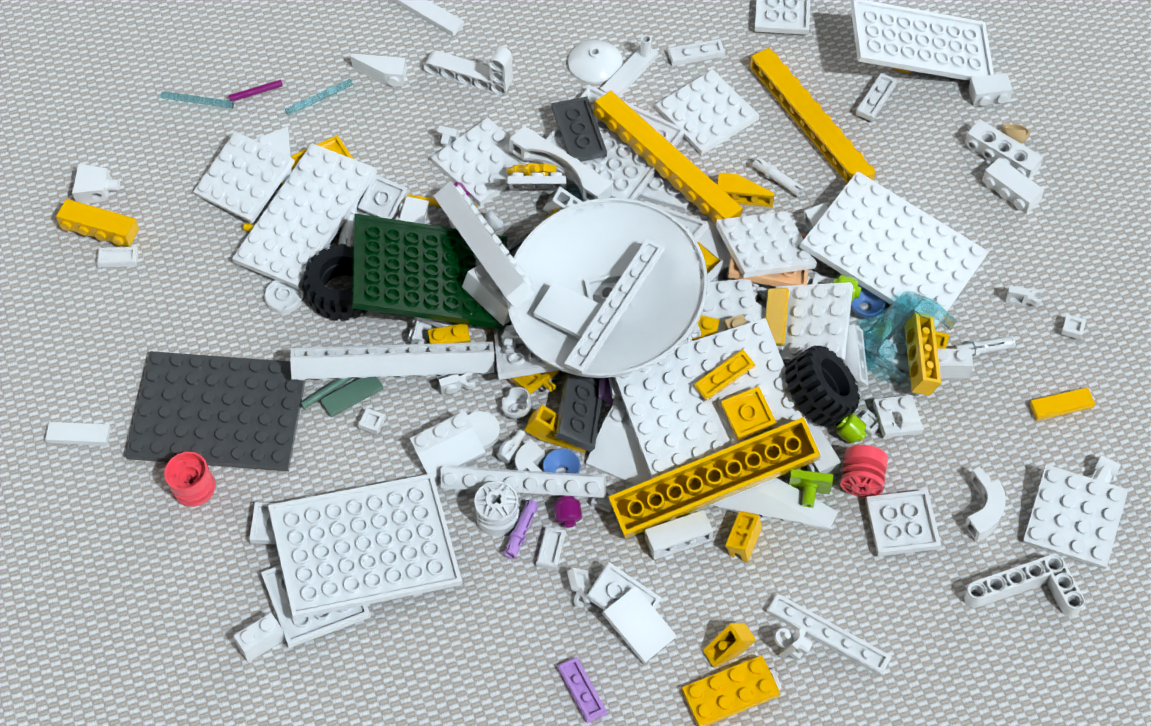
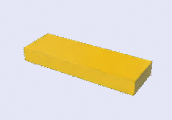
M787 287L768 289L766 321L777 346H785L789 289Z
M742 349L694 383V387L707 402L753 369L756 364Z
M1087 387L1030 401V406L1036 420L1039 421L1094 408L1095 402Z

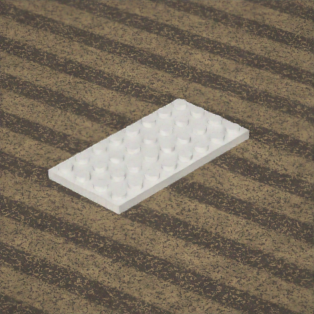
M851 0L852 21L859 62L968 81L971 80V77L994 75L985 22L868 0Z
M311 143L233 256V262L291 287L300 289L304 283L303 274L306 271L307 263L311 262V258L315 254L319 255V251L324 248L325 250L327 249L369 186L374 174H377V169Z

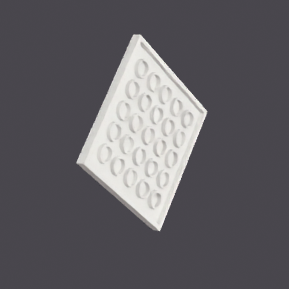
M589 85L580 98L588 96L591 108L594 110L595 101L606 93ZM625 102L674 147L684 137L686 129ZM595 116L607 150V157L581 161V163L594 169L596 173L608 178L612 182V195L609 198L636 200L657 173V170L649 166L644 158L636 154L627 143H624L614 131H611L603 121ZM556 126L547 140L566 152L558 126ZM532 161V163L534 164H547L544 162ZM557 168L556 173H562V176H566V179L574 182L567 173Z

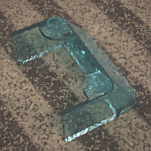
M913 291L903 292L863 335L865 355L899 385L903 383L906 375L891 363L897 356V348L890 341L893 335L915 312L923 318L934 316L950 331L957 322L951 314L933 299Z

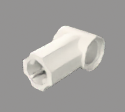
M1102 455L1091 478L1110 483L1111 480H1114L1121 464Z

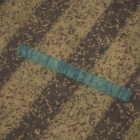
M351 79L343 81L286 108L285 112L287 115L293 114L352 86L353 82Z
M165 91L161 93L162 99L226 108L234 107V101Z

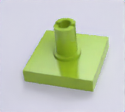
M791 469L789 485L803 491V507L813 508L816 493L830 494L834 474Z

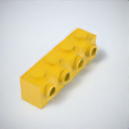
M69 199L65 200L56 215L59 226L63 230L74 231L83 236L95 237L100 241H109L118 246L130 247L139 231L136 218Z

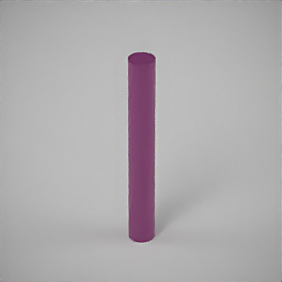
M280 79L228 95L230 102L282 87L283 84Z

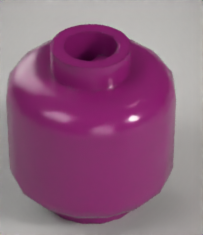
M574 496L558 498V501L554 504L556 522L563 524L564 528L575 527L576 522L582 519L580 501L575 499Z

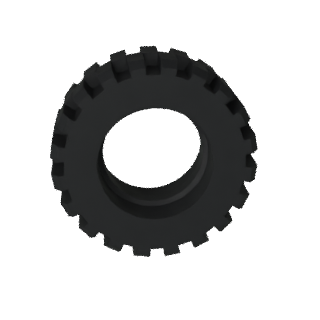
M340 244V247L333 245L329 247L330 249L325 250L324 248L319 251V255L315 254L311 258V262L307 263L306 271L303 274L304 287L310 306L313 307L316 313L321 312V316L325 318L331 317L332 320L336 321L338 319L346 321L351 317L355 319L360 317L361 313H367L368 310L352 308V287L346 290H332L325 286L328 281L336 276H352L353 246L347 247V245Z
M814 345L788 362L785 369L787 389L791 393L793 401L798 405L799 410L803 411L805 416L811 419L813 423L824 427H831L856 411L860 399L858 385H856L855 378L851 375L848 366L843 363L840 357L836 356L834 351H829L827 347Z

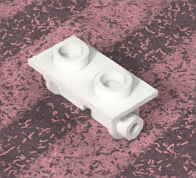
M414 317L412 324L416 326L415 330L410 329L408 341H411V344H427L429 338L428 331L423 329H431L432 325Z

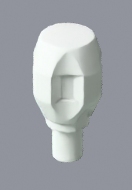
M519 430L515 436L502 443L497 454L499 460L507 464L515 460L516 453L521 447V440L526 435L524 431Z

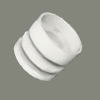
M500 481L488 482L481 486L475 494L476 521L482 532L490 536L499 537L507 535L515 529L520 517L517 492L511 485Z

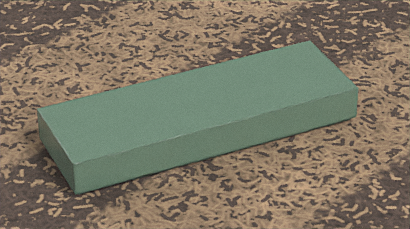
M377 377L359 378L322 398L321 404L332 418L383 390V385Z

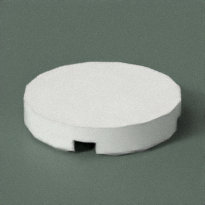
M274 280L266 288L265 302L268 308L280 314L295 311L304 300L302 286L300 289H296Z
M483 411L473 412L468 415L484 449L493 446L500 436V426L496 417Z

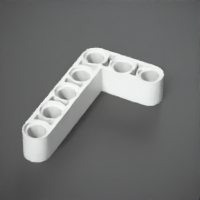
M504 47L496 49L489 62V66L436 50L430 53L424 64V69L429 74L500 96L506 94L513 81L512 54Z
M1055 554L974 581L969 584L964 597L965 603L969 607L978 608L1047 584L1062 613L1070 618L1079 615L1085 601L1064 560ZM1049 566H1054L1057 570H1053ZM1030 573H1035L1037 576H1032ZM1010 579H1014L1018 583H1013ZM1059 584H1063L1067 588H1062ZM991 586H996L999 590H994ZM971 593H977L980 597L973 596ZM1068 602L1074 603L1076 607L1071 606Z

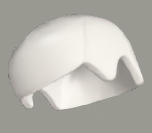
M526 388L509 389L508 396L502 398V411L507 417L520 419L531 410L532 399Z

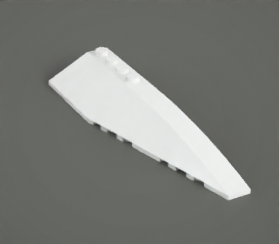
M613 405L602 424L596 438L595 449L590 452L586 465L635 486L652 478L627 411ZM778 478L710 504L722 510L738 513L739 511L762 515L763 518L771 519L773 517L783 519L784 522L789 523L794 521L802 523L804 526L825 530L831 529L838 514V511L815 499L813 508L803 507V492Z

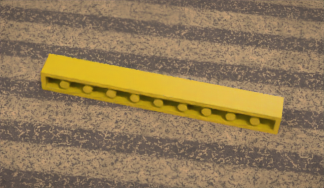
M769 47L752 55L750 62L751 70L844 181L848 184L857 171L874 181L876 173L874 167L869 165L864 159L863 154L856 150L852 141L845 137L841 128L834 124L830 115L822 110L820 104L811 97L810 92L790 72L789 67L782 63L778 54L774 53Z
M612 90L595 101L593 113L596 118L603 121L636 154L644 158L649 166L654 167L676 190L685 195L689 202L696 205L701 213L706 214L715 225L718 219L741 217L743 207Z

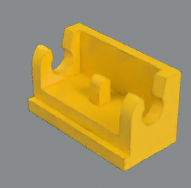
M739 511L725 545L731 557L734 558L737 553L743 561L749 562L762 529L759 515Z

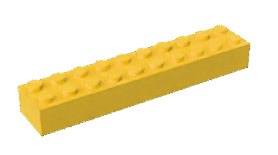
M802 417L608 497L623 535L627 539L644 532L645 529L654 525H660L673 518H679L692 511L789 473L791 469L796 470L820 460L821 455L805 418Z

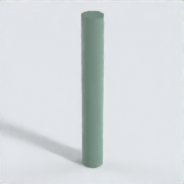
M354 377L336 379L300 403L301 407L305 410Z

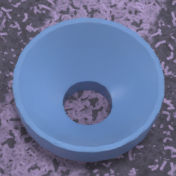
M858 286L861 287L859 298H854V301L851 303L852 311L864 318L878 316L883 311L886 301L862 286ZM867 303L871 309L868 311L862 310L860 304Z
M556 449L545 457L543 470L544 472H556L558 468H566L568 473L579 474L581 463L579 457L573 451Z

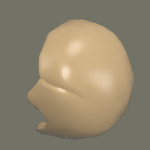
M1002 123L1001 132L1022 144L1029 138L1030 129L1022 125H1010L1009 123L1004 125Z

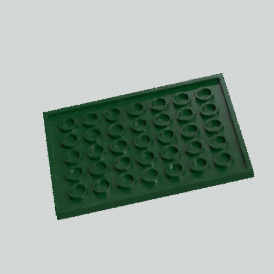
M362 214L354 215L353 309L505 329L506 325H511V321L502 325L462 287L467 272L480 265L481 262L457 229ZM497 235L502 241L501 244L507 248V236Z

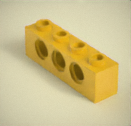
M915 312L904 324L911 392L930 396L941 385L934 317Z

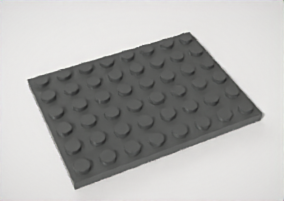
M150 351L125 456L129 460L169 462L177 454L195 452L201 455L209 466L289 472L301 409L300 403L302 402L306 380L291 378L290 361Z

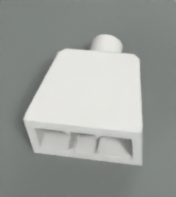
M78 164L72 192L76 202L83 204L104 202L108 200L109 191L120 190V180L111 179L108 169Z

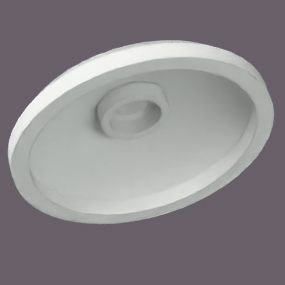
M600 40L586 41L577 45L571 51L568 58V67L571 74L581 82L594 85L604 84L622 67V56L619 50L608 42Z

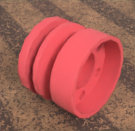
M855 445L846 449L840 482L842 489L849 494L859 497L876 496L883 493L888 463L887 454L883 450L869 445Z
M183 452L171 458L167 463L164 471L165 481L178 503L188 507H195L204 504L212 497L216 487L215 478L201 455L195 452Z

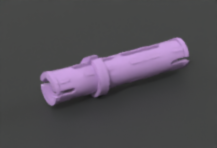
M534 500L526 501L516 527L509 535V542L503 553L510 559H516L521 545L525 543L526 533L539 507L538 503Z

